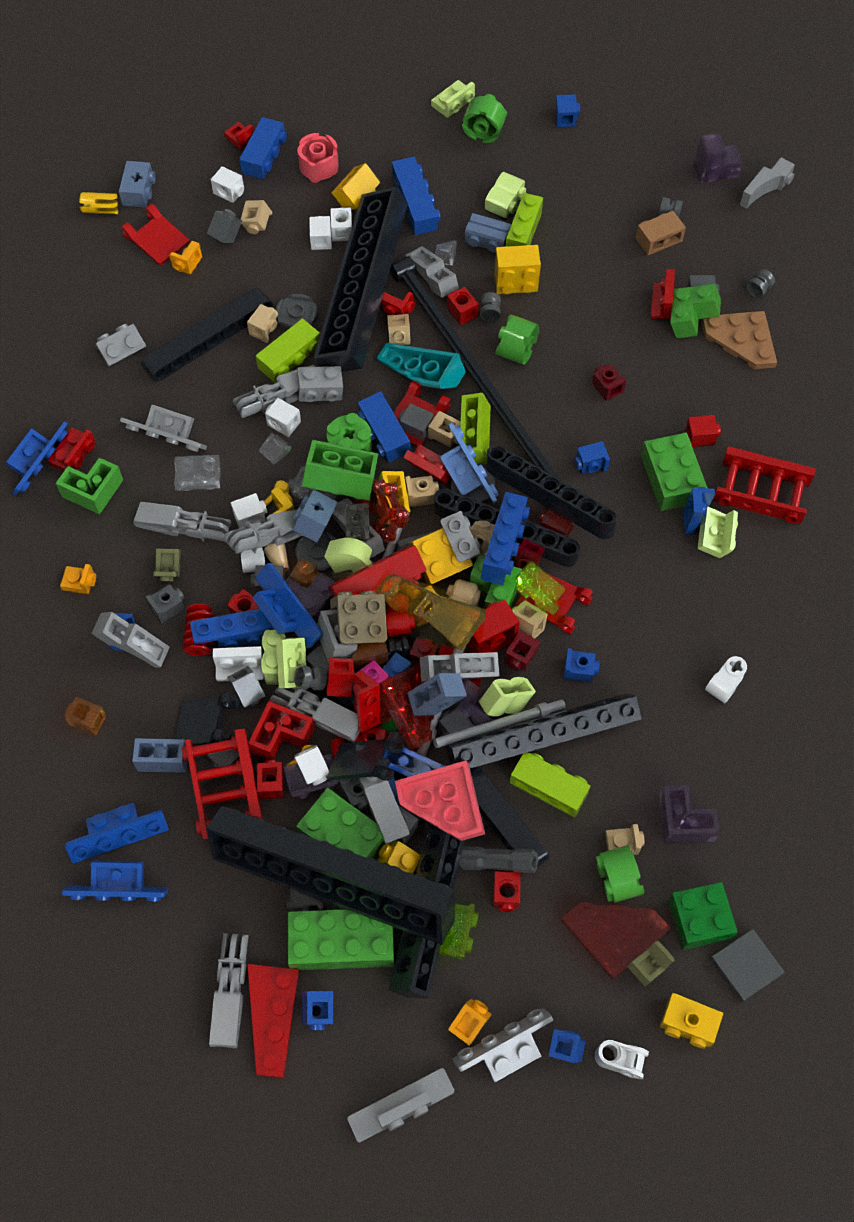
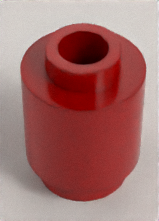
M408 610L386 614L387 635L394 637L412 634L411 629L415 628L414 615H409Z

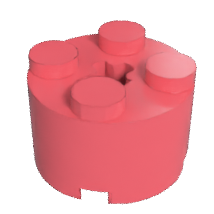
M312 133L303 137L297 149L301 173L313 183H318L337 174L339 163L336 141L329 135H326V137L319 136V133Z

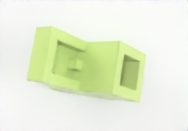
M341 538L330 541L324 556L335 573L352 570L354 573L373 563L369 560L372 549L366 543L354 538Z

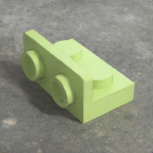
M457 80L433 98L431 106L448 118L452 114L457 113L465 104L470 103L475 97V84L470 82L468 85H465Z
M305 638L276 640L279 688L296 687L294 681L295 671L299 665L306 666Z

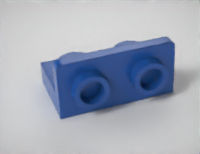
M706 487L692 488L683 509L684 534L694 535L697 526L701 524L702 515L706 513V507H709L712 502L715 489H707Z

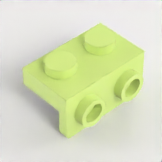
M707 506L705 515L701 517L698 549L718 558H722L732 552L736 545L735 534L738 526V512L732 510L728 514H724Z

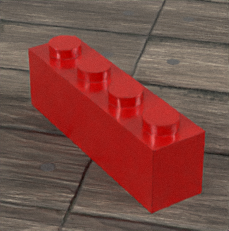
M408 545L328 585V588L333 598L339 592H352V595H361V592L375 591V594H381L388 590L391 593L402 587L401 583L407 580L414 582L422 577L421 573L427 571L416 545Z

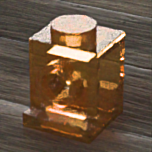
M303 558L299 559L290 574L292 589L310 597H313L323 580V577L318 574L317 564Z
M76 697L73 703L67 706L65 711V719L69 725L89 732L93 736L97 735L107 716L101 706Z

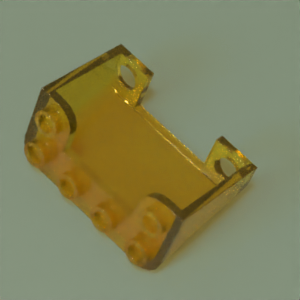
M396 574L386 577L375 591L376 594H384L385 602L396 612L408 610L409 615L413 614L415 626H422L429 622L449 640L451 645L461 651L484 622L486 616L483 608L442 588Z

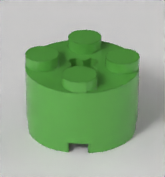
M491 94L475 97L468 105L463 118L462 128L471 139L476 140V138L483 139V143L494 142L501 132L507 111L496 100L495 96Z
M510 314L506 327L502 326L498 338L501 339V342L498 344L495 354L525 365L533 352L531 350L532 345L536 344L539 325Z
M349 413L348 415L336 418L327 426V443L371 452V430L364 419L355 413Z
M629 845L605 851L596 856V865L600 878H606L603 882L608 902L614 901L616 903L644 895L643 885H640L638 881L641 878L639 869Z

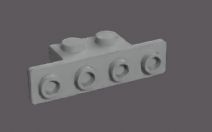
M151 405L145 425L122 417L120 419V422L126 423L125 428L138 432L139 428L146 430L145 435L157 439L159 435L166 437V442L178 445L180 441L186 443L185 448L198 452L199 448L204 450L207 448L206 445L188 439L194 422L192 417Z
M544 1008L533 1010L528 1013L526 1018L519 1022L509 1023L504 1027V1030L495 1035L492 1034L484 1037L481 1043L472 1048L462 1049L452 1060L460 1072L484 1060L491 1078L494 1082H497L541 1057L531 1033L552 1022L553 1018Z
M441 1068L348 1116L347 1120L357 1142L361 1143L387 1128L389 1131H393L404 1125L403 1120L412 1115L414 1119L424 1115L429 1111L427 1107L454 1094V1088L444 1068Z

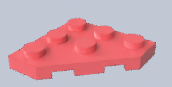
M467 760L395 781L399 803L411 813L460 841L485 834Z

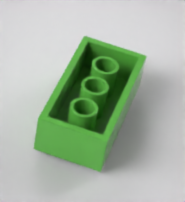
M350 910L288 912V965L290 969L297 970L393 967V927Z

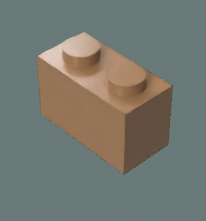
M671 211L639 224L635 239L645 253L651 255L682 242L686 227L676 213Z

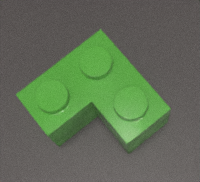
M716 284L674 289L671 325L676 338L697 336L699 319L720 317L721 298Z
M99 458L87 475L68 466L56 482L61 497L100 515L122 483L123 477L119 466Z
M478 555L471 572L470 582L476 583L479 588L478 590L488 593L484 610L489 604L493 602L499 603L504 599L511 608L521 581L522 569L513 566L511 575H506L503 586L481 580L485 557Z

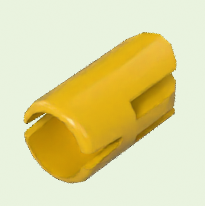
M82 192L79 203L84 204V206H80V210L82 213L118 214V209L115 208L118 206V201L114 200L117 198V194Z

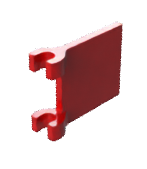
M151 203L145 208L149 212L146 216L150 222L137 232L128 222L121 226V229L124 231L122 235L127 240L134 242L161 266L170 259L169 255L171 252H179L190 243V240L165 219Z
M412 381L406 395L393 413L399 421L401 412L404 409L406 410L411 403L433 413L435 418L439 411L445 414L451 407L449 403L451 399L443 395L436 407L418 398L422 392L421 385ZM405 433L410 440V444L418 447V445L423 446L425 441Z
M537 569L515 605L519 606L526 600L547 613L546 621L571 635L575 629V619L566 616L576 599L580 603L589 606L593 599L591 597L593 591L586 587H576Z

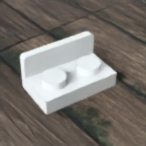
M261 646L213 648L216 680L218 682L228 681V676L247 666L254 672L257 680H263L264 676L261 668L263 653Z

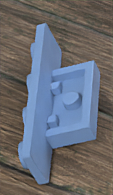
M451 422L448 424V428L459 446L440 456V459L461 495H465L482 485L492 504L496 503V497L499 495L493 484L488 485L484 477L487 476V473L481 464L477 466L473 458L476 457V454L470 444L468 446L464 444L462 438L465 436L459 425L454 426Z

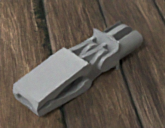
M297 370L278 376L276 378L277 383L273 385L265 384L257 388L254 385V391L234 398L233 403L241 417L245 418L260 411L265 414L267 407L273 404L277 398L284 400L288 404L299 400Z
M140 502L133 524L139 528L167 535L178 536L179 534L200 538L202 542H204L205 538L225 542L224 535L229 532L231 520L208 516L206 511L204 513L183 511L179 506Z
M297 510L271 514L266 518L267 522L250 524L246 521L245 527L227 532L224 535V540L236 554L247 550H252L256 553L258 548L267 546L271 542L278 546L303 535L293 530L296 524L293 518Z
M277 687L275 693L279 697L272 695L270 701L312 717L316 722L315 725L351 742H355L361 732L358 730V716L356 713L327 698H323L320 702L316 695L306 690L297 689L296 687L284 689Z
M223 933L220 959H218L217 982L219 983V989L214 992L210 1047H238L244 998L240 990L241 984H244L249 935L243 934L240 959H238L239 934H232L229 958H227L229 935L228 933Z

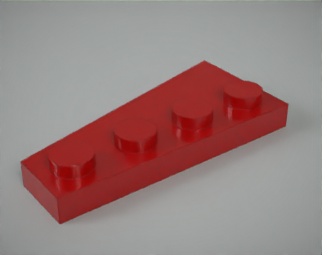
M247 964L257 1076L284 1079L300 972L297 969Z

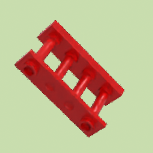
M728 446L722 465L729 467L724 488H717L713 502L719 503L722 506H732L782 519L788 523L801 524L807 512V509L799 508L803 487L810 486L816 468ZM738 469L751 473L746 494L733 491ZM759 475L773 478L768 499L755 496ZM782 480L795 484L790 505L777 502Z
M246 729L235 730V736H232L230 740L193 747L191 739L185 740L186 746H182L184 761L189 760L199 814V820H195L198 835H202L203 839H208L206 828L211 820L206 818L205 805L243 798V800L248 799L249 810H245L243 814L259 817L263 820ZM230 749L239 752L240 760L236 761V764L202 771L197 769L195 756ZM237 773L238 776L243 775L245 785H241V788L202 796L200 781Z

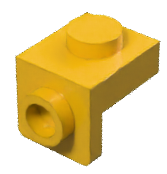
M279 486L271 491L273 503L279 509L273 514L294 510L293 500L287 492L283 493Z
M391 841L381 847L378 862L388 866H396L402 871L413 874L421 855L400 841Z

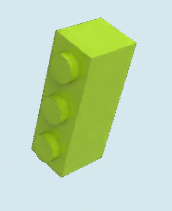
M523 193L506 238V247L531 244L542 214L543 197Z
M302 318L256 355L258 369L276 383L278 376L288 373L294 367L301 365L305 358L315 353L320 332Z
M483 392L462 395L460 428L465 436L462 440L466 446L470 444L476 454V457L473 459L477 465L487 462V450L490 441L491 405Z
M528 752L523 753L510 778V784L574 818L586 799L591 786L587 784L584 778L566 773L563 767L545 762L540 755L531 752V754Z

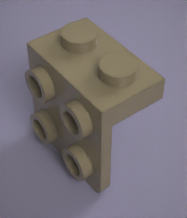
M375 591L361 592V595H352V592H339L337 596L330 599L331 609H337L340 643H383L387 640L384 594H375Z

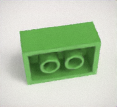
M687 433L644 441L641 457L660 511L685 506L692 488H707Z
M312 440L302 487L331 492L335 495L350 496L355 499L369 500L378 453Z
M329 788L325 790L296 826L298 833H304L308 837L319 841H326L341 849L351 850L355 854L366 858H374L385 844L377 823Z

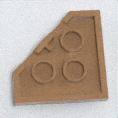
M765 311L722 314L720 317L703 318L701 320L704 336L708 341H715L723 346L724 351L736 358L739 356L748 362V366L753 369L776 368L777 359Z

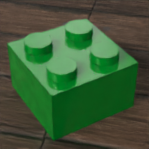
M722 882L674 892L668 900L682 950L731 940L738 933Z

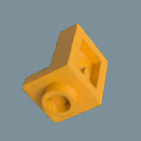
M191 241L189 246L183 250L182 255L171 252L169 256L172 267L175 270L191 275L201 260L202 253L199 243Z
M85 564L84 569L66 566L60 587L63 591L89 594L91 586L95 585L96 573H94L90 564Z
M470 999L465 1003L448 1030L470 1046L492 1014L488 1012V1007L479 1000L474 1001Z

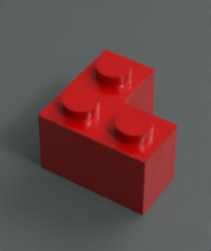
M268 701L248 742L251 754L266 760H275L283 741L303 748L308 745L315 730L314 719Z

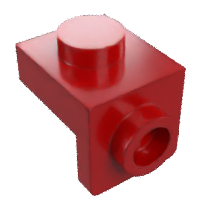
M237 122L226 130L224 135L229 142L239 150H242L247 146L254 133V128L251 124L245 127L240 122Z
M386 292L382 296V309L388 315L411 314L414 310L415 302L411 292H408L403 301Z

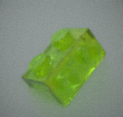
M530 561L515 577L518 585L517 590L524 597L528 598L530 596L536 601L535 605L543 612L548 611L554 615L559 609L557 599L565 592V588L533 561Z
M455 903V922L443 945H440L439 955L464 960L465 953H471L474 938L469 937L471 927L476 928L479 915L478 912H474L475 904L470 903V906Z

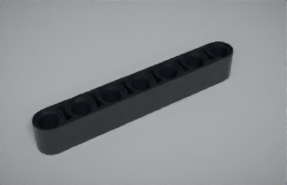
M254 288L143 358L141 366L154 381H161L248 326L247 321L260 304L266 307H273V303L259 288Z
M495 445L488 448L486 469L491 475L601 539L613 537L616 525V513L613 510L502 446Z
M440 489L434 495V512L442 518H446L461 510H467L469 512H462V514L468 518L471 527L475 521H484L481 520L482 518H488L490 524H496L500 511L497 508L449 489ZM523 520L522 525H525L523 535L527 534L531 537L522 536V539H517V543L521 544L524 539H527L544 547L545 551L542 558L562 566L572 567L577 563L580 544L575 539ZM544 543H550L552 545L546 546L544 545ZM565 551H571L573 554H566Z

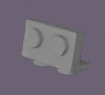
M127 323L115 329L116 333L110 336L106 333L97 338L98 342L95 344V348L99 350L108 367L146 348L134 324L130 326Z
M341 366L298 367L300 402H332L342 400L343 381Z
M461 511L441 519L440 523L458 562H463L469 558L473 559L480 554V544L477 538L472 536L470 522L466 516H463Z

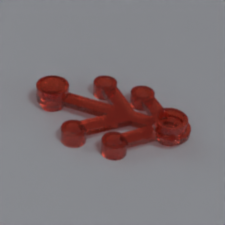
M375 479L372 488L380 504L374 503L372 498H369V500L355 499V506L363 514L373 512L381 515L377 522L372 525V528L383 537L385 542H393L396 540V530L407 525L409 512L397 500L398 487L396 483H386L384 479ZM386 496L389 498L392 508L390 507ZM389 520L390 525L388 526V528H384V526Z

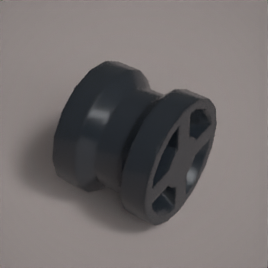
M401 635L395 639L387 637L391 658L395 653L404 658L410 657L406 635Z

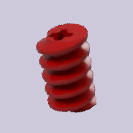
M193 604L186 609L185 633L183 634L184 641L182 643L185 654L207 656L212 653V649L209 647L213 645V641L194 644L190 626L191 621L216 617L213 613H210L212 608L208 605Z

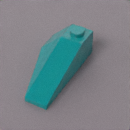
M386 343L377 357V360L422 386L440 389L456 388L466 372L457 353Z

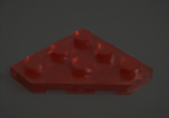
M420 664L379 683L380 697L410 751L432 740L433 731L430 730L431 720L434 719V715L414 716L408 697L409 691L424 683L421 682Z
M580 902L561 919L564 925L612 980L671 929L658 913L651 908L637 909L620 905H595L588 902Z

